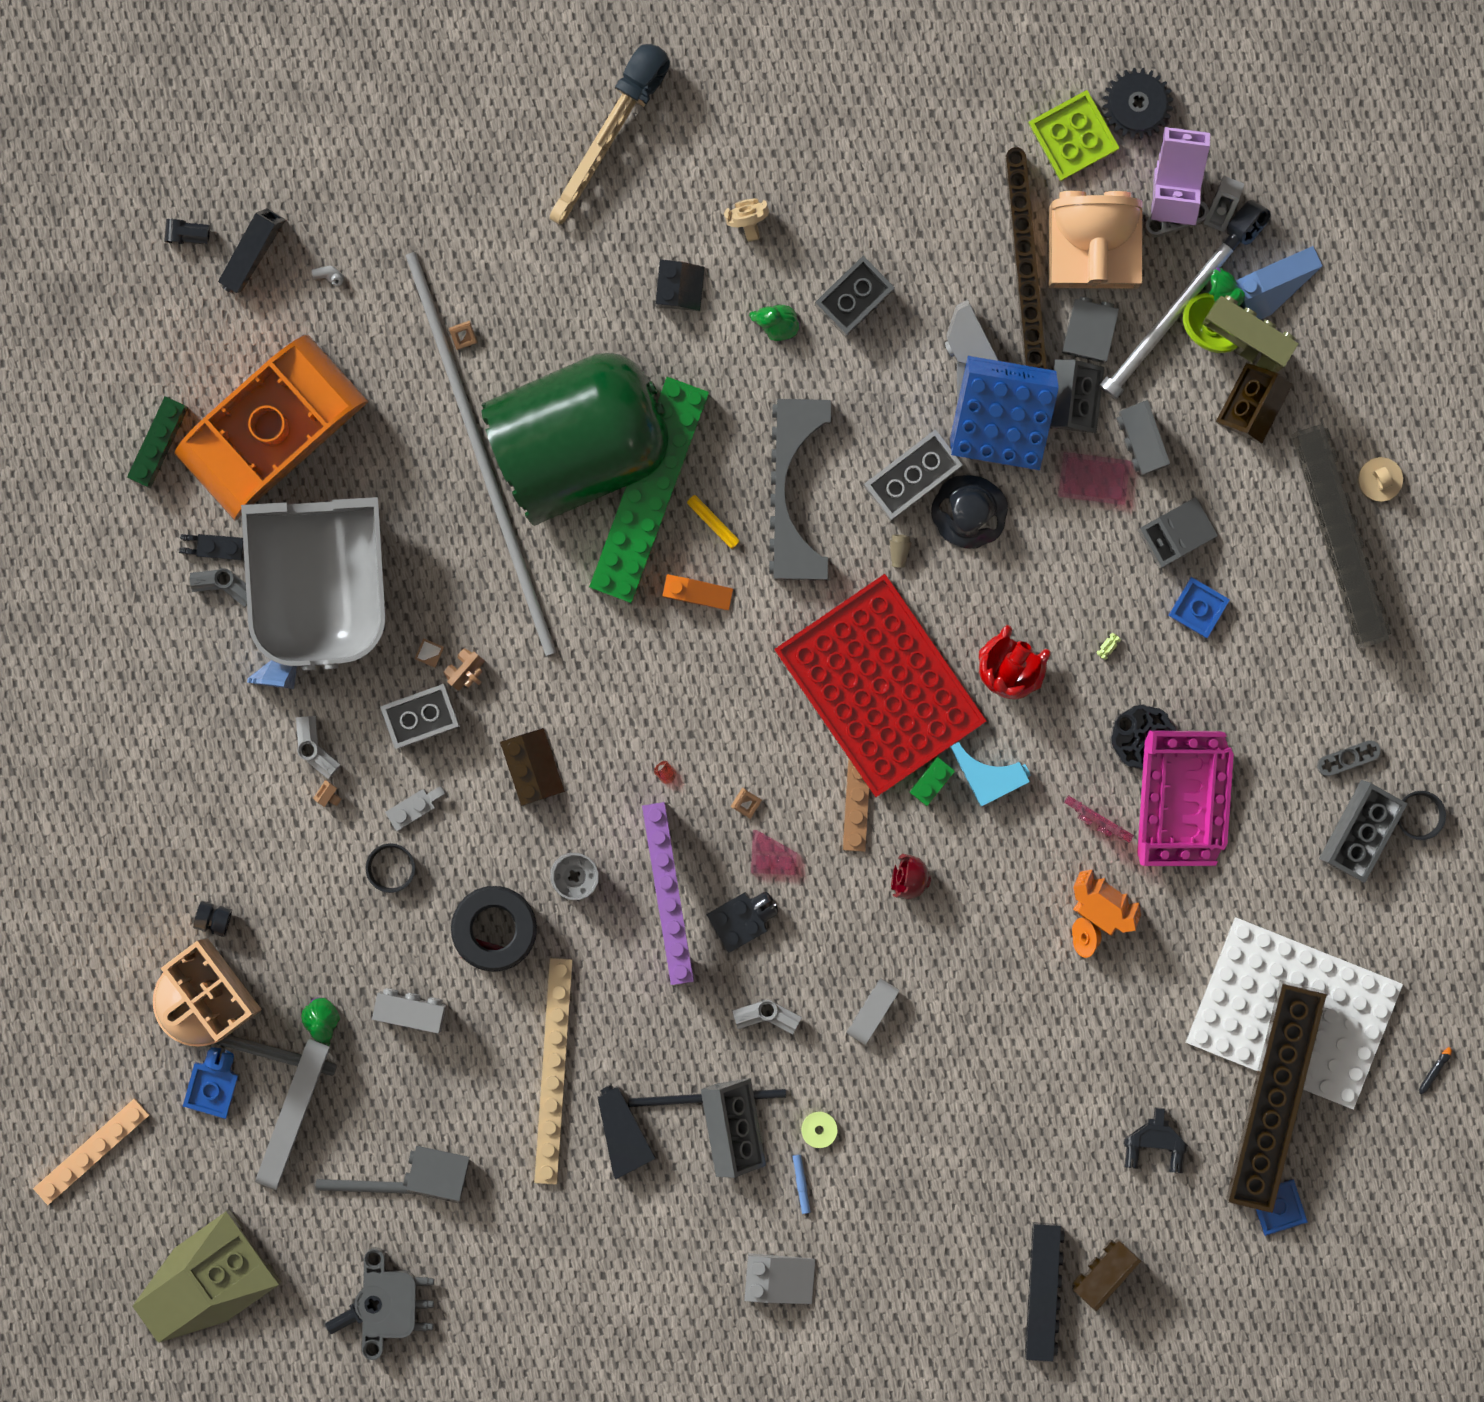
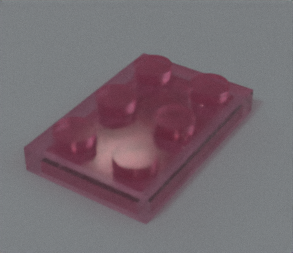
M1063 452L1058 497L1125 505L1130 461Z

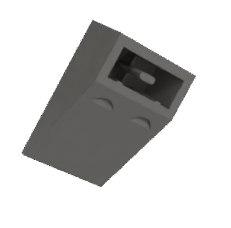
M1196 497L1138 529L1141 538L1159 569L1218 536Z

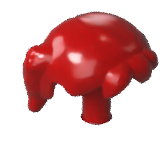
M1006 625L997 636H994L979 650V675L984 685L991 692L1002 698L1017 700L1028 696L1042 687L1051 651L1044 649L1038 655L1034 654L1032 647L1027 642H1016L1010 639L1012 627Z

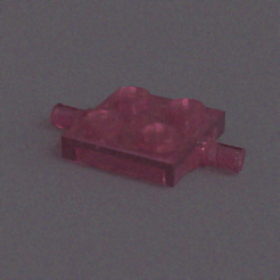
M1070 795L1065 799L1064 803L1075 809V812L1079 814L1078 819L1087 825L1096 824L1098 826L1097 831L1107 837L1111 835L1119 836L1128 843L1132 840L1134 835L1123 829L1122 826L1116 825Z

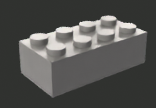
M935 429L863 486L891 522L959 470L963 464L956 456L951 455L950 447Z

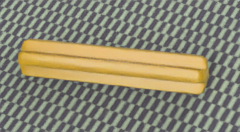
M693 495L687 501V504L731 549L739 543V539L696 495Z

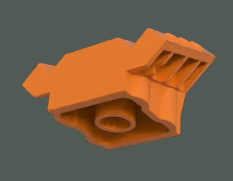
M1093 870L1079 872L1073 886L1075 899L1078 903L1073 910L1091 921L1092 924L1108 935L1112 936L1116 929L1123 933L1136 931L1141 918L1140 904H1129L1127 894H1122L1106 883L1105 878L1094 880Z

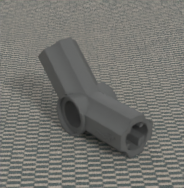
M221 568L190 573L192 592L222 589L246 608V583L232 571ZM223 573L230 575V582L226 585H222L219 581Z

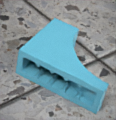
M959 742L950 746L980 806L1030 782L1028 777L1031 774L1025 764L1021 766L1020 762L1003 767L989 766L969 756Z

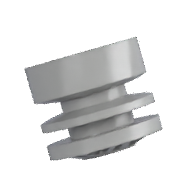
M567 853L560 856L554 862L550 870V881L560 896L569 900H580L588 897L595 890L598 884L599 873L595 863L589 857L581 853ZM571 870L580 873V875L577 876V882H575L574 880H568V877L570 876L569 872Z

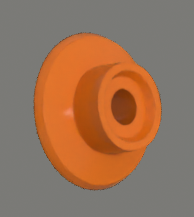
M1078 918L1072 926L1074 949L1081 957L1088 958L1094 954L1096 948L1100 945L1102 939L1101 932L1097 926L1093 925L1086 918Z

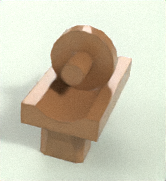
M464 648L457 657L463 662L459 669H456L451 664L443 671L448 679L447 682L458 691L464 685L469 688L473 682L478 685L482 683L478 676L483 672L480 667L485 662L474 651L470 652Z

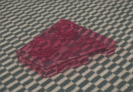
M753 830L751 873L796 875L797 852L765 834Z

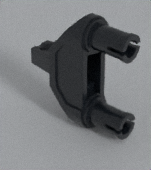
M1155 1107L1153 1119L1148 1118V1123L1124 1139L1123 1144L1126 1147L1124 1167L1131 1168L1132 1160V1167L1134 1169L1139 1168V1153L1142 1147L1169 1149L1171 1152L1169 1172L1183 1173L1184 1155L1187 1153L1189 1146L1169 1126V1120H1164V1108Z

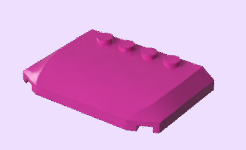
M1149 731L1144 747L1137 852L1140 865L1216 866L1218 863L1216 859L1221 850H1224L1228 844L1234 759L1233 751L1226 741L1225 737L1227 736L1225 732Z

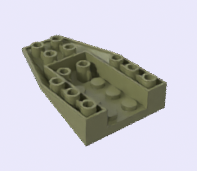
M230 1209L175 1247L132 1307L158 1343L227 1322L282 1282L270 1264L266 1265L241 1230L243 1226Z

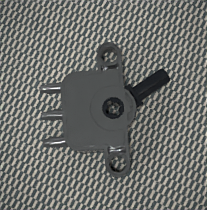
M373 1247L364 1256L363 1288L356 1296L355 1302L349 1305V1310L327 1321L325 1327L330 1334H334L355 1321L358 1324L363 1322V1355L369 1360H376L384 1351V1338H404L410 1335L412 1331H432L434 1329V1324L416 1322V1309L434 1307V1301L417 1300V1286L434 1285V1278L415 1277L406 1270H386L385 1252L379 1247ZM373 1252L378 1253L381 1257V1262L378 1264L372 1263L369 1255ZM371 1298H372L374 1301H376V1300L379 1301V1304L377 1305V1309H376L374 1306H372V1307L369 1306V1303L371 1302ZM368 1344H377L379 1352L371 1354L367 1348Z

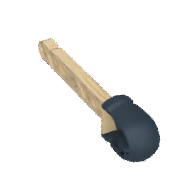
M643 44L638 47L630 58L623 72L624 78L619 79L615 86V89L622 95L564 189L561 198L558 199L552 209L550 220L559 225L564 223L635 104L646 107L650 100L649 95L653 94L662 83L669 70L670 59L667 53L659 46Z

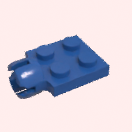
M211 1047L207 1052L204 1063H194L183 1107L226 1119L239 1074H235L231 1070L234 1060L232 1052L225 1050L219 1061L221 1048Z

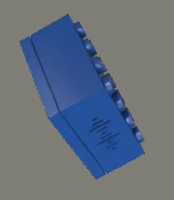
M968 356L950 435L951 455L1040 470L1059 389L1057 372L1055 370Z

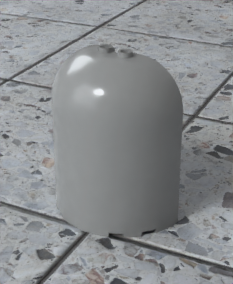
M378 497L332 500V502L301 504L269 503L241 505L248 625L250 635L256 647L272 661L288 666H302V671L316 670L315 666L325 665V669H337L338 664L352 662L368 654L380 640L385 625Z

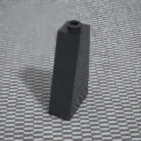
M268 208L255 213L218 280L223 285L222 288L232 294L243 291L286 219Z
M612 1084L600 1090L601 1095L597 1098L612 1172L616 1180L654 1160L656 1156L619 1086L613 1088Z

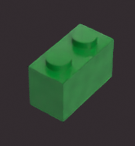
M936 757L909 793L925 806H928L955 770Z

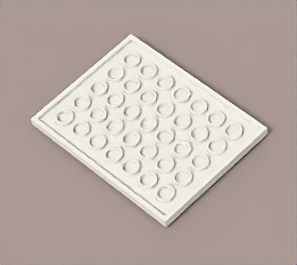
M1235 917L1186 1043L1258 1071L1280 980L1323 990L1327 996L1303 1090L1354 1110L1403 984Z

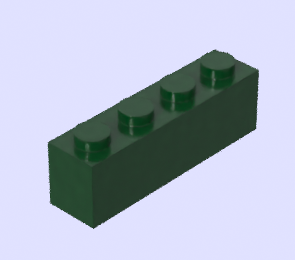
M164 396L127 478L151 489L188 410L187 406Z

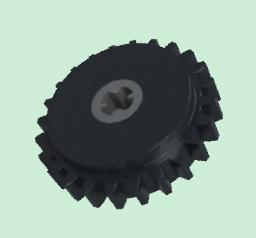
M1133 68L1131 74L1124 70L1123 77L1117 74L1115 76L1117 82L1111 80L1109 84L1112 88L1106 87L1104 91L1109 95L1102 98V101L1107 102V104L1102 106V110L1108 111L1104 118L1111 119L1108 125L1112 126L1114 124L1116 126L1115 133L1122 130V137L1128 133L1132 140L1135 135H1138L1139 139L1142 140L1144 134L1150 138L1152 131L1159 133L1160 129L1158 126L1163 128L1166 126L1163 119L1169 120L1171 116L1167 112L1173 110V107L1168 105V103L1173 102V98L1167 96L1171 93V89L1165 90L1164 88L1167 82L1160 83L1161 75L1154 78L1152 70L1149 74H1145V68H1142L1140 73H1137L1136 68ZM1134 99H1137V101L1140 99L1143 102L1141 108L1133 106Z

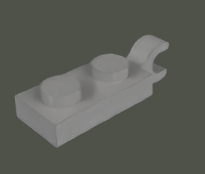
M441 786L428 794L425 789H422L385 813L395 830L398 831L433 810L435 806L432 802L443 796L445 792Z

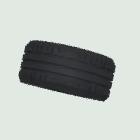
M502 886L482 887L469 893L458 904L451 921V937L459 955L473 967L489 972L508 970L521 963L532 950L537 936L536 917L529 903L517 892ZM495 907L507 911L515 922V935L512 941L506 947L499 950H488L482 947L473 935L475 918L480 912L488 908Z

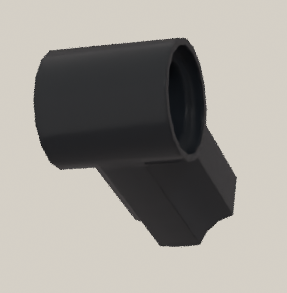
M166 219L164 242L172 243L174 241L178 242V244H184L185 242L208 245L210 225L186 223V221L179 219Z

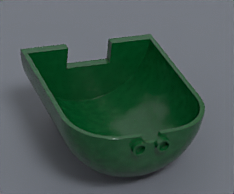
M614 353L595 354L482 403V418L484 423L489 425V428L485 430L505 481L508 482L510 487L515 489L512 491V494L517 504L524 511L527 510L525 516L532 525H538L635 483L650 475L662 462L668 445V430L663 417L666 412L661 401L656 403L654 394H657V390L653 381L649 382L644 371L631 359Z

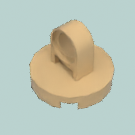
M747 199L735 203V208L731 211L727 208L724 216L727 225L743 227L747 241L750 242L760 239L757 223L768 216L769 209L765 200L759 203L758 199Z
M1373 458L1366 462L1359 471V489L1365 497L1372 501L1384 502L1391 500L1402 488V470L1397 463L1389 458Z

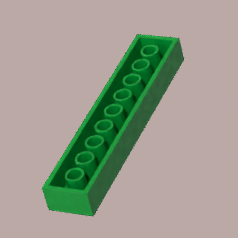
M666 377L658 402L661 401L666 412L663 415L668 430V445L665 456L660 465L650 475L626 486L591 580L590 589L632 604L709 397L708 391Z

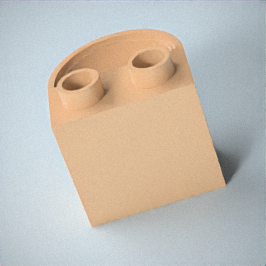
M1084 191L1060 192L1059 199L1052 201L1049 207V288L1138 289L1142 284L1143 201L1131 197V192L1110 191L1105 192L1104 195L1087 196Z
M208 938L196 941L161 968L163 974L159 978L153 994L154 1014L160 1027L169 1037L188 1046H207L221 1041L262 1010Z

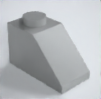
M1223 176L1209 208L1208 216L1203 223L1204 225L1222 232L1225 231L1240 199L1244 183Z

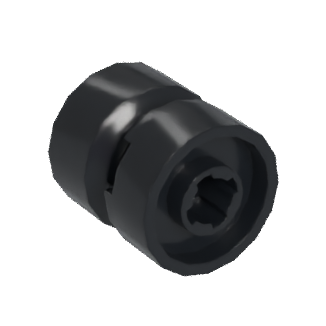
M201 901L196 912L193 928L204 932L210 929L212 934L224 937L230 923L232 909L223 906L215 908L213 903Z

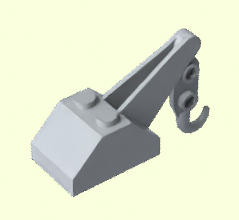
M969 300L956 305L946 335L947 342H945L946 349L951 358L955 356L957 359V403L967 357L973 356L999 361Z

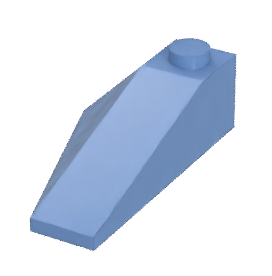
M1309 247L1236 280L1237 286L1245 292V298L1242 302L1243 308L1247 307L1256 312V317L1260 320L1272 315L1322 267L1314 247Z
M271 660L247 679V683L294 689L297 666L283 665Z

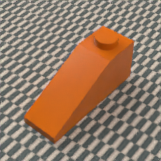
M667 574L663 597L729 611L733 588Z

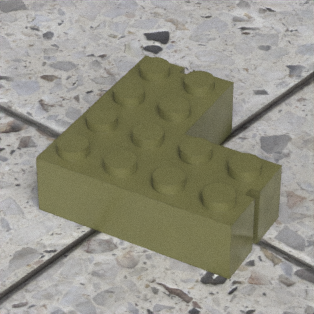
M1228 295L1225 297L1220 296L1202 324L1238 346L1235 353L1253 363L1259 352L1263 355L1256 366L1275 373L1284 368L1299 344L1295 342L1296 338L1288 332H1279L1275 329L1277 326L1269 320L1265 319L1263 322L1256 317L1257 313L1247 307L1242 309L1232 297Z

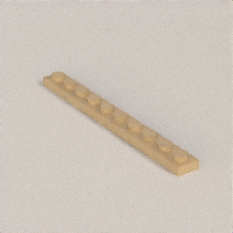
M550 958L534 1183L557 1184L573 959Z

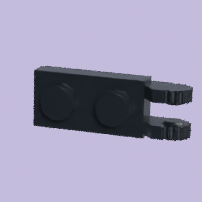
M180 534V539L183 541H198L197 550L183 547L179 548L180 554L242 560L243 538L198 534V536Z

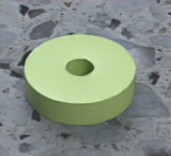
M813 1112L802 1123V1136L806 1143L812 1147H827L837 1136V1124L828 1113ZM822 1126L824 1131L821 1134H817L815 1128Z

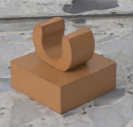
M327 780L324 781L313 797L317 803L324 807L328 801L335 806L341 801V798L334 794L337 788Z

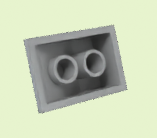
M748 1253L744 1301L812 1304L815 1259Z

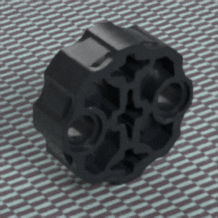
M1143 704L1132 706L1115 718L1111 736L1109 737L1110 746L1122 764L1127 767L1143 770L1144 760L1141 759L1140 751L1145 746V741L1136 747L1140 740L1138 734L1145 733L1149 727V731L1164 728V731H1176L1166 712L1160 708ZM1149 714L1154 716L1160 714L1159 719L1163 725L1159 723L1153 725V718ZM1143 715H1145V720H1146L1147 723H1146L1145 726L1141 729L1140 727H1141L1142 724L1144 723ZM1122 718H1127L1131 723L1130 728L1126 731L1122 730L1119 726ZM1132 738H1135L1130 746L1122 747L1123 743H1129ZM1123 750L1127 752L1133 750V756L1137 761L1132 759L1127 761V755L1124 754Z

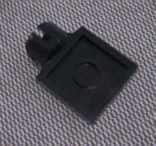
M744 892L706 914L728 953L768 931L765 925L766 921L778 914L776 903L766 909L763 907V905L773 900L768 892H763L754 898H750Z

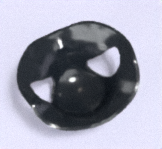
M973 475L955 476L944 482L931 507V517L940 535L949 543L966 549H976L998 539L1004 530L1008 513V502L1003 492L989 480ZM947 498L951 502L954 520L946 512L939 509L941 503ZM994 515L997 517L996 529H978Z

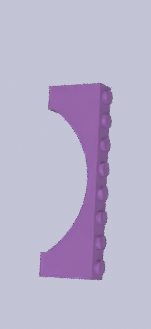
M666 803L643 805L642 809L671 985L693 982L694 976L681 907Z

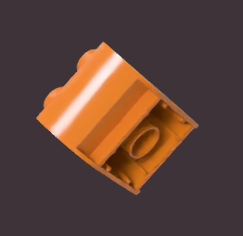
M304 335L271 357L207 414L180 442L175 450V455L233 520L236 521L242 515L241 505L255 504L369 401L309 335Z

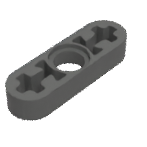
M1365 741L1331 753L1318 760L1317 769L1320 774L1331 776L1373 761L1380 755V746L1375 741ZM1368 744L1370 747H1375L1376 751L1373 752L1372 757L1369 754L1361 756L1363 761H1359V754L1355 748L1359 747V752L1367 749L1366 745ZM1345 752H1351L1355 756V760L1351 765L1345 764L1342 760ZM1338 755V762L1342 766L1341 769H1338V765L1332 766L1330 772L1327 769H1322V765L1325 764L1324 760L1327 759L1328 762L1336 761L1334 756Z

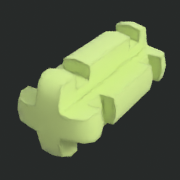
M1114 633L1110 634L1111 637L1107 638L1100 647L1101 650L1097 651V655L1104 660L1116 648L1117 642L1121 641Z

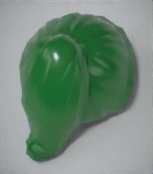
M1216 267L1211 275L1212 289L1209 294L1214 296L1215 302L1220 296L1225 297L1228 295L1235 299L1240 307L1244 301L1245 292L1237 286L1235 278L1229 272L1224 271L1223 268Z
M786 305L762 307L758 311L749 313L751 320L761 326L765 334L772 341L792 339L800 329V322L797 319L796 312Z
M317 997L312 999L309 1005L303 1009L301 1015L302 1023L314 1041L330 1046L333 1031L340 1021V1016L335 1006L329 1000Z

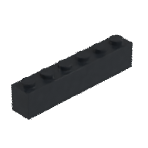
M1032 1222L1025 1344L1026 1360L1053 1362L1054 1356L1058 1355V1342H1054L1055 1333H1059V1320H1056V1311H1060L1061 1297H1057V1288L1062 1287V1275L1058 1274L1059 1265L1063 1266V1252H1060V1243H1064L1065 1230L1061 1229L1060 1224Z

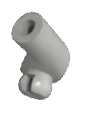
M329 265L312 269L314 280L326 278L336 287L341 286L344 281L343 274L333 266Z

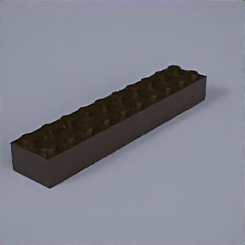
M1281 980L1279 982L1226 1196L1229 1203L1273 1213L1327 996L1323 990Z

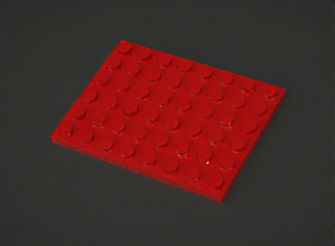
M886 574L868 584L774 649L875 798L986 722L984 716Z

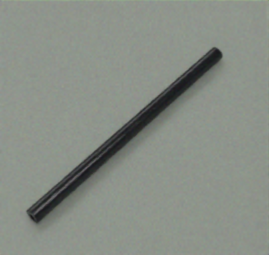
M786 1089L753 1091L754 1099L786 1098ZM701 1094L629 1098V1107L703 1103Z

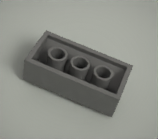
M1361 780L1319 859L1365 883L1404 812L1407 803L1376 785Z
M751 1078L717 1083L701 1089L716 1177L736 1178L766 1166Z

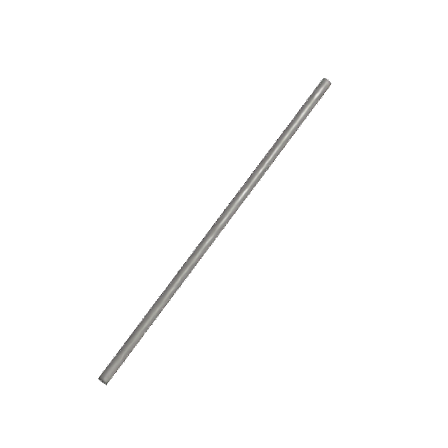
M409 253L405 255L544 653L546 656L554 654L556 650L417 253Z

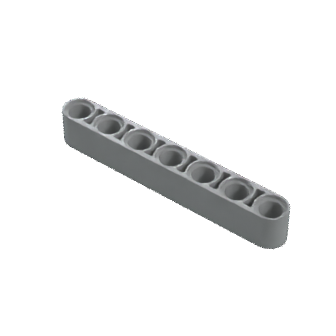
M308 1039L255 1183L277 1190L280 1184L279 1180L282 1178L330 1046Z

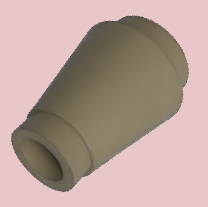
M892 534V540H889L892 567H905L911 546L910 536Z

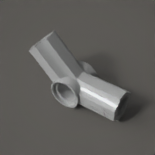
M316 716L296 717L298 755L329 779L341 764L318 746ZM306 744H311L314 747V753L310 757L305 756L303 753V748Z
M769 999L732 1010L738 1029L768 1021L793 1034L802 1018ZM764 1004H771L774 1012L770 1016H764L761 1013V1007Z

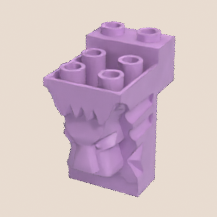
M1165 127L1157 168L1154 169L1151 220L1174 222L1182 225H1196L1200 207V190L1210 147V133Z

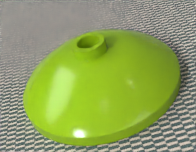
M1203 293L1193 297L1183 312V324L1189 337L1197 345L1211 352L1228 353L1237 349L1238 346L1214 331H1209V328L1202 324L1215 303L1214 296L1209 293Z

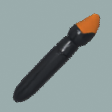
M1450 1047L1439 1055V1059L1422 1082L1419 1094L1422 1095L1428 1091L1445 1063L1450 1059L1452 1054Z

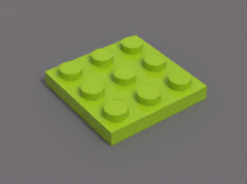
M1088 90L1028 122L1060 182L1119 150L1117 142Z

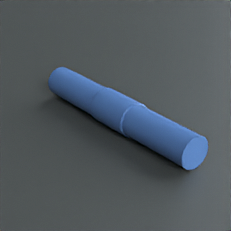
M801 1154L793 1155L802 1214L810 1213Z

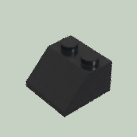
M660 259L656 307L700 311L705 267L681 261Z

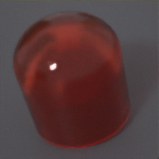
M667 761L660 762L654 768V774L664 784L671 783L676 777L675 769ZM660 765H664V767L658 771V767Z

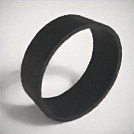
M1427 791L1412 792L1404 797L1402 801L1415 795H1423L1432 799L1439 810L1438 824L1433 831L1422 836L1408 833L1401 826L1400 820L1398 825L1410 838L1416 840L1431 839L1445 825L1446 810L1444 804L1433 793Z
M388 843L380 845L368 856L366 862L367 878L376 889L382 892L394 893L401 891L410 884L414 877V859L407 849L398 844ZM385 848H398L404 851L411 860V875L406 883L397 888H387L380 885L372 875V861L376 854Z

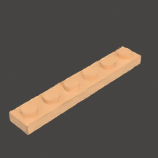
M134 1098L33 1189L49 1205L150 1114Z

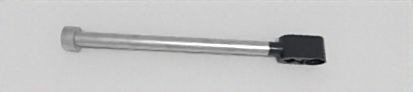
M1249 200L1242 206L1227 226V234L1229 235L1112 378L1106 377L1099 385L1114 399H1117L1124 391L1121 388L1122 385L1184 312L1188 302L1197 296L1208 283L1213 270L1216 267L1220 268L1240 243L1244 245L1250 244L1266 226L1271 218L1269 209L1254 200Z

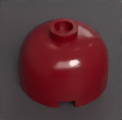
M901 854L898 857L901 860L899 869L897 870L895 865L893 870L891 890H895L896 894L892 895L901 899H915L930 886L931 875H929L928 868L923 860L912 855Z

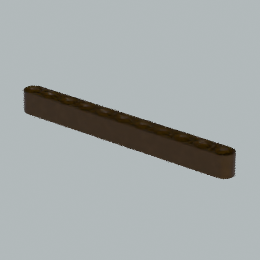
M1013 147L1008 150L1005 156V170L1024 365L1047 369L1027 160L1023 149ZM1011 154H1018L1021 157V162L1014 164L1010 161L1009 156ZM1020 176L1023 179V184L1015 186L1011 181L1012 177ZM1022 198L1026 206L1024 208H1017L1014 205V200ZM1024 220L1028 228L1020 231L1016 227V222ZM1026 242L1030 246V251L1027 253L1020 252L1018 244ZM1027 264L1032 268V273L1024 275L1021 273L1020 267ZM1024 287H1031L1034 290V296L1030 298L1025 297L1022 289ZM1033 309L1036 312V318L1033 320L1027 319L1024 314L1025 310ZM1035 331L1039 336L1038 341H1029L1027 333ZM1032 353L1038 354L1041 362L1039 364H1032L1029 361V355Z

